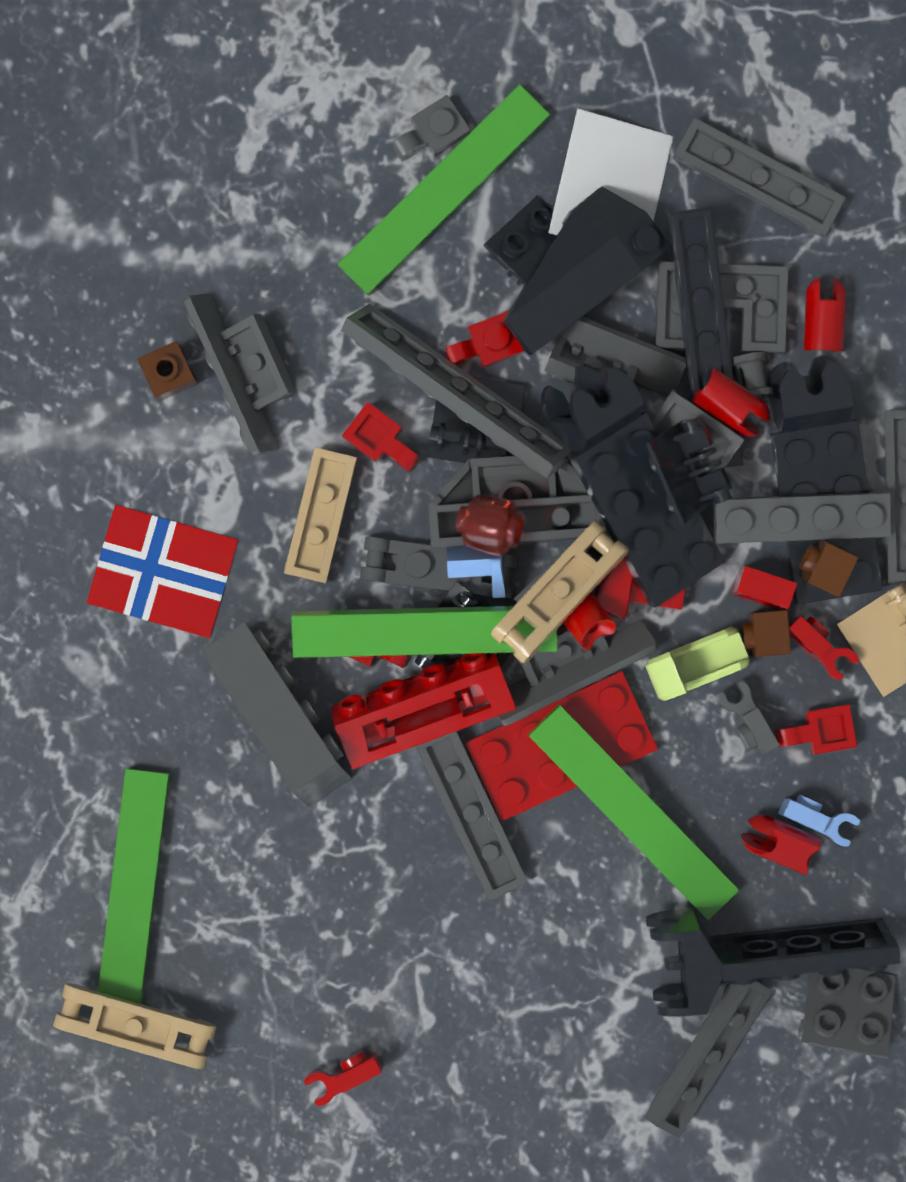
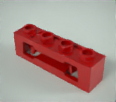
M496 653L464 654L461 659L445 665H431L423 669L418 675L404 680H390L375 691L364 695L354 694L347 696L337 705L331 706L334 728L352 769L516 709L511 690ZM461 690L462 697L458 698L457 693L454 694V692ZM486 702L490 703L486 706L462 714V711L467 710L469 708L476 707ZM387 717L388 722L392 720V723L384 725L386 723L385 718ZM395 736L394 740L368 749V746Z

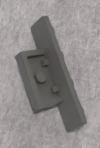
M210 294L188 296L183 300L188 311V321L201 339L205 348V359L211 369L215 371L223 388V399L236 417L240 426V437L243 443L254 456L276 451L279 449V445L263 409L295 393L296 390L262 314H253L226 329Z
M584 317L579 318L544 345L553 349L544 371L555 375L558 379L567 383H574L575 367L586 366L595 370L603 380L605 369L614 368L623 371L633 382L669 396L673 389L676 390L687 365L686 358Z
M638 621L606 638L604 636L599 637L594 641L590 650H584L562 623L557 628V652H536L526 664L519 661L527 678L509 686L516 709L498 716L502 725L508 726L518 720H522L528 715L564 699L579 689L602 680L607 675L643 659L645 656L658 650L656 641L644 622Z

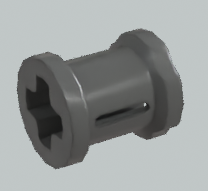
M753 352L731 358V366L734 368L736 382L760 399L774 395L773 388L767 385L763 361L766 360L765 352Z

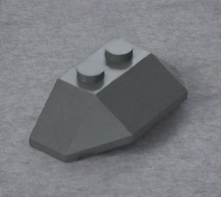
M516 456L468 459L428 504L431 548L490 545L510 546L576 540L595 520L606 528L576 470L568 463L550 477L545 478L540 473L529 469Z

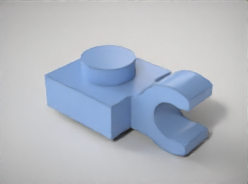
M798 795L796 802L791 799H784L778 812L779 815L828 836L838 845H850L851 841L839 835L838 827L845 821L858 826L860 820L856 816L849 813H838L828 817L820 813L822 804L802 795Z

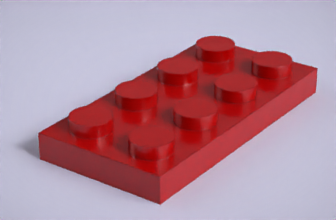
M622 671L574 692L564 699L528 715L522 720H518L508 726H500L465 742L501 822L578 787L528 735L558 704L567 711L620 767L658 750Z

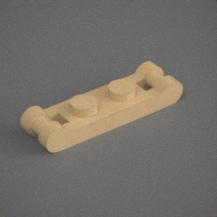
M596 520L587 527L491 632L490 635L500 644L506 642L516 651L514 656L523 664H526L535 655L541 645L628 553L629 548L621 541L615 543L605 534L606 528ZM592 547L603 555L598 562L586 554ZM523 620L535 628L527 638L516 629Z
M65 983L62 993L65 1001L62 1012L56 1013L53 1023L55 1028L188 1067L205 1069L208 1058L205 1050L208 1040L214 1038L216 1025L204 1020L191 1019L90 990L78 984ZM82 1004L94 1007L90 1021L78 1017ZM179 1032L191 1035L188 1048L175 1046Z

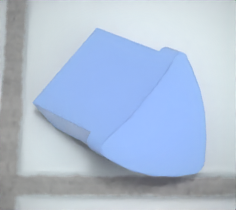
M500 545L446 548L448 578L491 576L493 598L505 597L503 549Z

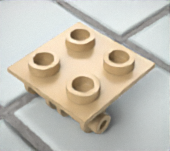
M901 583L837 624L883 697L906 683V583Z

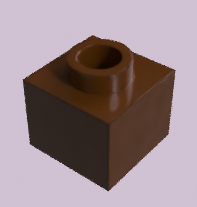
M177 341L137 358L150 388L159 402L198 384ZM170 362L174 367L171 375L166 377L159 375L158 368L160 364Z
M818 540L816 546L810 545L802 557L800 569L804 571L801 578L822 590L840 597L858 557L825 540Z
M787 610L747 615L748 623H742L741 634L745 649L751 650V658L791 654Z

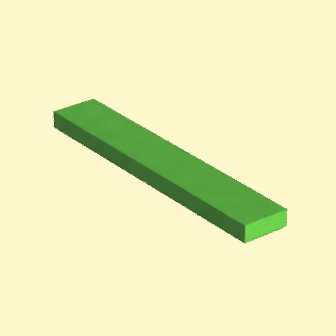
M519 85L338 263V267L369 296L549 119L550 114Z
M514 606L292 611L293 658L515 653L516 651L506 642L500 644L490 635L496 625ZM525 620L516 628L526 638L535 630ZM557 629L541 645L537 652H557Z
M560 704L528 733L529 737L707 920L716 914L739 891Z
M127 768L125 769L98 992L142 1004L170 773Z

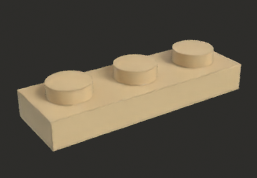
M314 448L284 574L327 584L357 457Z

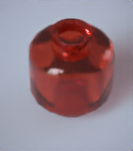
M479 494L471 499L468 506H461L457 514L456 531L462 532L464 545L472 551L502 556L510 548H517L523 534L524 516L518 513L516 504L508 499Z

